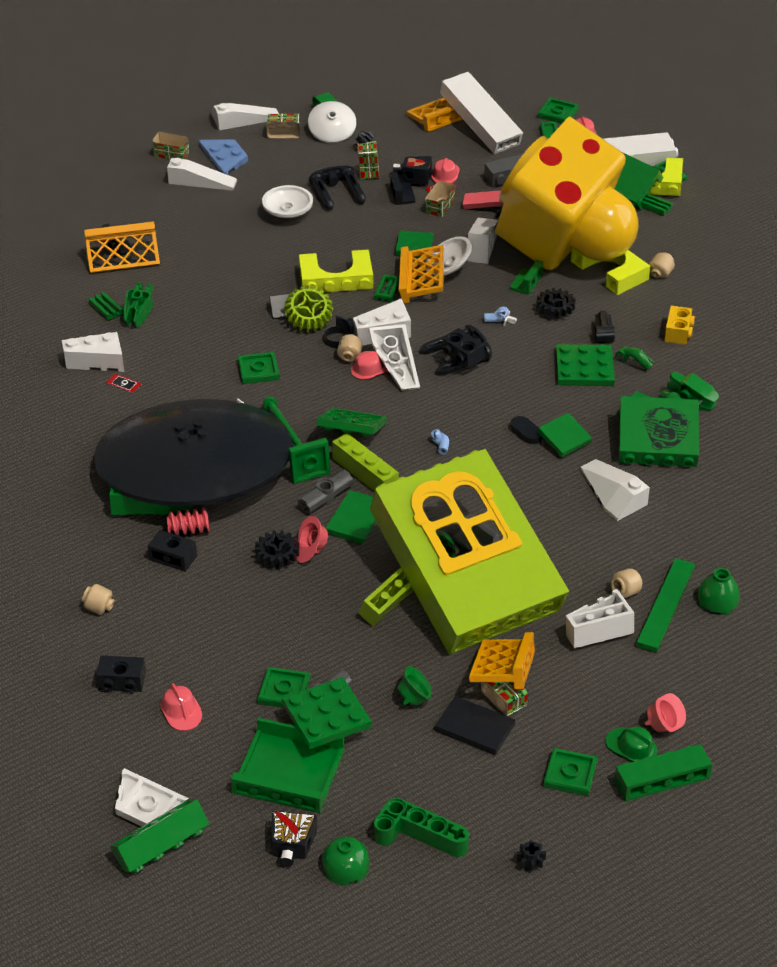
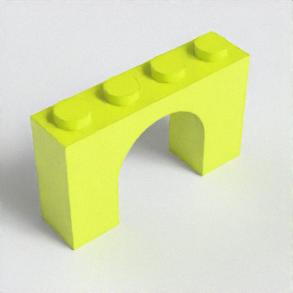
M666 157V168L662 173L664 178L661 183L655 181L648 194L681 196L683 158Z
M572 248L571 262L582 270L595 263L602 262L590 259ZM629 250L615 259L605 260L620 265L607 272L605 287L616 295L649 280L650 265Z
M369 250L351 251L352 267L340 273H330L322 270L318 266L316 253L299 254L302 286L305 289L308 286L311 289L317 287V291L323 290V292L373 289V271Z

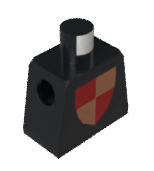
M432 156L405 157L403 164L393 165V172L402 174L403 182L428 185L432 172Z

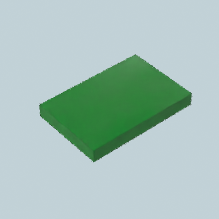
M350 490L326 526L328 534L363 544L376 524L369 510L373 496Z

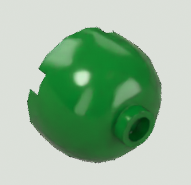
M349 836L338 837L332 840L325 848L322 857V867L325 876L333 883L343 886L349 885V882L356 880L357 883L362 881L370 868L369 854L364 844L358 839Z

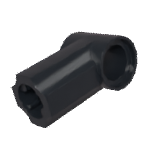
M600 311L598 314H595V342H614L615 327L612 325L611 314H608L607 311Z

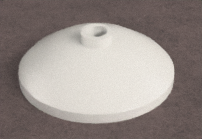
M327 101L312 109L308 117V127L312 135L322 142L331 144L341 143L353 135L356 128V117L347 105L336 101Z
M284 185L267 191L262 198V205L273 216L294 218L310 210L313 205V197L308 190L302 187Z
M453 237L439 244L444 245V276L456 272L468 260L472 244L466 237Z

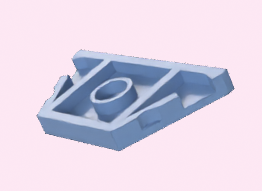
M199 140L201 149L223 174L229 175L228 171L231 169L236 170L240 165L248 162V155L235 140Z

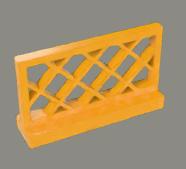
M445 98L406 111V115L423 124L424 130L427 132L462 120V117Z
M154 222L84 230L90 273L160 265ZM152 235L153 241L149 246L141 241L144 236ZM132 237L137 241L132 248L124 244L127 238ZM110 240H115L119 243L114 251L106 245ZM90 242H98L102 246L97 252H94L90 249ZM139 243L146 248L142 255L134 251ZM121 245L129 250L124 258L116 253ZM104 247L111 252L107 260L99 255ZM150 251L155 254L156 261H147L143 257ZM131 253L139 258L136 263L131 264L126 260ZM113 255L122 260L119 265L113 266L109 263ZM96 257L104 262L99 268H93L92 262Z
M444 245L409 251L408 246L401 247L399 292L403 303H410V297L442 292L444 285ZM434 283L439 284V286L430 287Z
M525 632L523 639L483 640L469 675L470 682H514V689H524L535 654L534 632Z

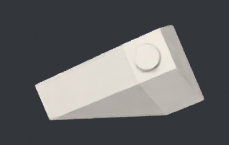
M221 103L213 106L211 110V115L219 130L267 122L268 114H279L276 108L233 103Z
M171 158L167 166L169 184L233 191L237 183V179L190 160Z
M406 325L369 328L372 346L401 391L420 389Z
M597 459L581 466L580 470L589 485H592L595 490L594 494L602 502L601 506L604 511L616 521L648 505L650 487L638 477Z

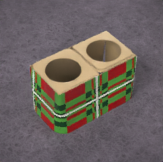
M268 114L267 136L269 138H299V114ZM270 122H281V124L274 126ZM287 122H297L293 126L287 124Z
M158 132L153 138L154 157L185 159L189 154L188 137L160 132L159 139Z
M376 141L358 144L361 180L379 178Z
M438 181L425 198L426 213L443 217L455 200V185Z
M481 682V692L505 716L509 717L528 704L526 689H514V682Z

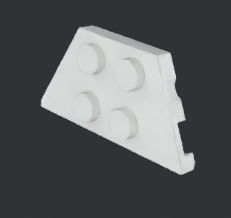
M124 768L122 770L121 785H119V797L116 801L115 811L116 815L139 826H143L189 798Z

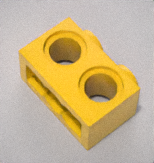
M670 307L665 342L687 344V339L692 337L695 316H692L693 308Z

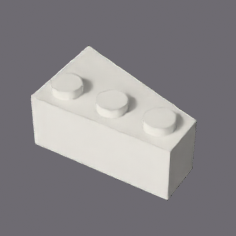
M117 332L62 340L66 369L90 370V367L101 368V371H107V368H116L119 372H124L122 351Z
M618 589L613 590L612 595L605 599L600 597L597 599V603L591 606L585 605L566 615V637L574 648L634 633V611Z

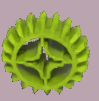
M301 286L300 290L295 288L294 292H290L285 300V318H288L289 323H293L294 328L299 326L300 331L304 328L307 332L310 329H313L315 332L317 327L322 329L331 319L333 312L332 301L329 300L328 294L324 295L323 290L317 291V287L311 289L308 286L305 289Z

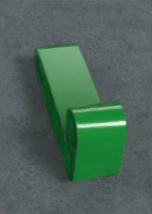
M390 799L374 820V840L379 845L388 846L392 844L401 832L454 857H462L468 853L469 831L465 827L403 799Z

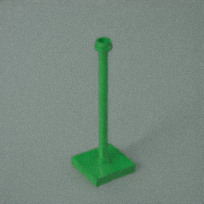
M271 396L266 397L263 401L264 408L271 411L287 427L294 447L288 448L292 482L297 484L312 478L331 474L327 439L322 438L302 444L278 409L277 400Z

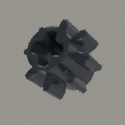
M363 130L355 138L357 141L356 146L358 147V144L373 142L375 136L370 131L366 133Z
M530 840L524 845L520 844V849L516 853V860L521 861V868L533 871L538 867L543 868V861L546 860V851H541V843L538 844Z

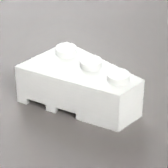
M477 218L468 232V240L472 244V250L467 261L488 264L497 238L495 229L498 220Z
M402 299L353 318L354 335L362 341L363 345L372 344L369 328L405 324L408 338L411 337V319Z

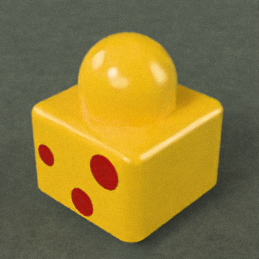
M568 117L549 139L545 136L538 138L525 151L510 172L499 195V200L504 204L495 234L533 261H543V268L546 270L557 268L572 251V248L590 259L600 261L615 259L623 255L633 245L639 228L638 216L634 206L624 195L615 190L625 165L626 158L624 153L572 117Z

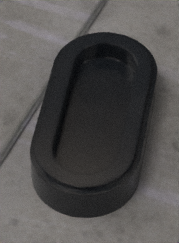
M517 416L511 420V430L525 442L536 444L542 440V436L538 433L539 427L528 418Z

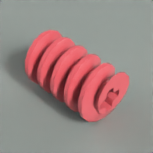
M195 508L192 515L188 509L185 510L184 515H182L180 510H177L176 516H174L172 511H169L167 517L168 533L174 531L175 535L179 536V532L182 530L183 534L187 535L188 529H190L191 533L195 534L196 528H198L200 533H203L204 527L209 532L208 513L205 508L201 509L200 514Z

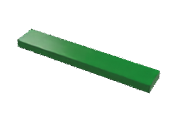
M675 558L639 636L636 647L654 653L658 652L693 574L695 563Z

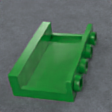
M624 153L626 158L625 165L615 190L624 195L634 208L641 210L643 208L641 201L655 181L661 183L664 177L659 169Z

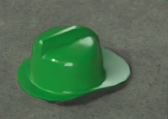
M408 666L397 689L402 695L403 705L410 703L418 706L424 701L431 699L432 688L420 671Z
M642 727L613 729L605 738L606 745L611 751L632 762L657 755V747L652 740L650 732Z

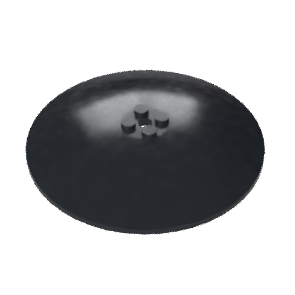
M219 399L183 400L147 408L115 424L104 434L96 447L95 465L100 478L110 488L126 497L158 505H204L240 497L273 480L289 462L288 448L292 447V440L287 427L277 417L258 407Z

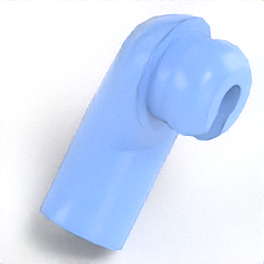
M503 306L494 313H484V322H502L509 315L508 308Z
M438 429L433 430L430 435L433 442L439 446V454H447L450 441L448 436Z

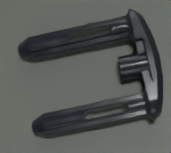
M344 165L324 168L313 172L309 177V183L314 186L324 207L328 210L333 209L334 202L323 183L329 181L331 185H336L339 179L340 181L346 180L356 201L361 204L365 202L366 196L356 180L354 169L351 166Z
M465 325V329L462 330L484 344L483 360L490 361L492 349L487 338L474 326ZM442 337L424 343L420 347V351L422 353H429L442 348ZM453 359L440 364L436 371L438 374H446L464 366Z

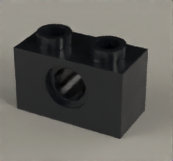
M159 530L148 544L149 560L186 572L197 557L196 541Z
M100 656L96 673L98 690L142 692L146 674L144 657Z

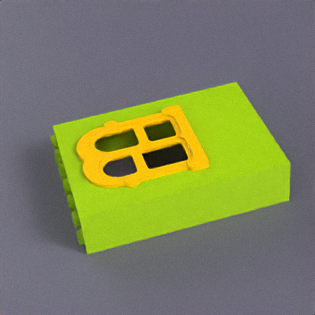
M486 449L472 451L464 457H455L450 462L436 464L428 470H419L411 476L400 477L392 483H383L375 488L369 510L449 655L561 610L569 590ZM459 486H470L478 493L487 512L466 519L454 500V490ZM429 497H439L446 502L452 514L431 522L423 511V502ZM491 520L497 526L503 539L487 546H481L471 528ZM453 523H457L472 547L471 552L455 558L449 557L436 534L437 529Z

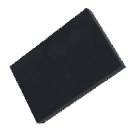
M455 696L435 725V731L496 755L515 726V719Z

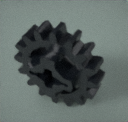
M552 288V291L546 289L545 293L540 292V296H537L536 308H539V313L544 312L543 315H549L550 318H553V316L560 318V316L567 317V314H572V311L575 310L576 299L573 298V294H568L567 290L562 291L560 288L557 291L555 288Z
M273 530L272 534L266 532L265 538L260 536L259 542H255V555L258 557L259 562L263 561L264 566L271 564V568H274L275 565L282 568V564L289 566L290 561L295 562L296 556H299V542H297L296 536L291 537L290 532L284 534L283 530L280 533H276Z

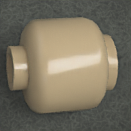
M666 252L657 253L649 263L651 275L655 278L668 277L675 267L673 257Z
M352 334L343 336L339 341L338 356L347 362L355 361L358 354L361 353L362 341Z
M625 569L613 575L611 588L612 590L618 589L623 598H627L641 591L642 578L636 570Z
M94 584L91 587L88 586L81 600L84 602V607L87 610L98 615H102L106 610L110 611L115 602L112 599V591L99 584Z

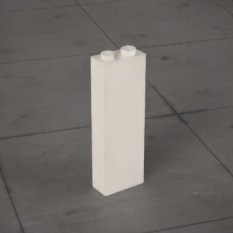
M469 72L442 81L440 94L493 154L520 145L523 132Z
M668 132L604 139L621 152L633 156L650 166L665 161L666 157H678V149L674 146V141L670 138Z

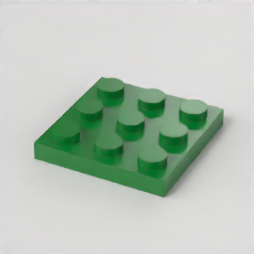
M556 344L558 385L614 386L612 345Z
M331 408L317 418V426H322L324 430H334L336 428L341 429L343 433L360 432L362 436H371L387 423V416Z
M343 677L282 698V705L309 749L372 728L371 719Z

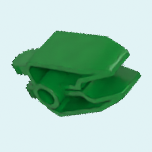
M138 282L134 289L127 291L124 304L126 326H129L132 320L135 328H138L145 322L154 307L151 297L153 284H147L144 291L142 290L143 284Z
M675 371L670 374L671 380L668 381L667 387L673 392L678 393L680 398L699 400V410L710 411L715 407L719 395L713 386L694 373L688 374L687 377Z

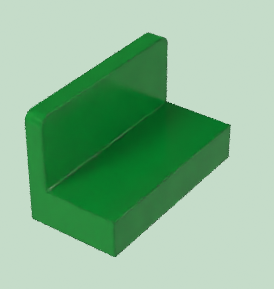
M536 260L531 269L522 268L510 285V290L529 295L542 277L543 261Z

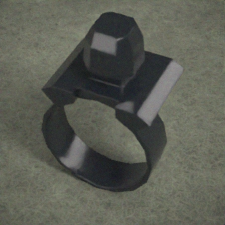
M336 316V326L328 328L324 333V342L328 347L338 348L339 341L327 339V336L331 334L345 333L346 335H354L352 317L344 319Z

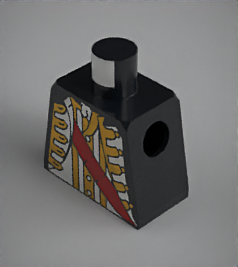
M272 811L273 855L280 857L279 862L281 865L289 867L293 865L294 858L305 859L317 833V815Z

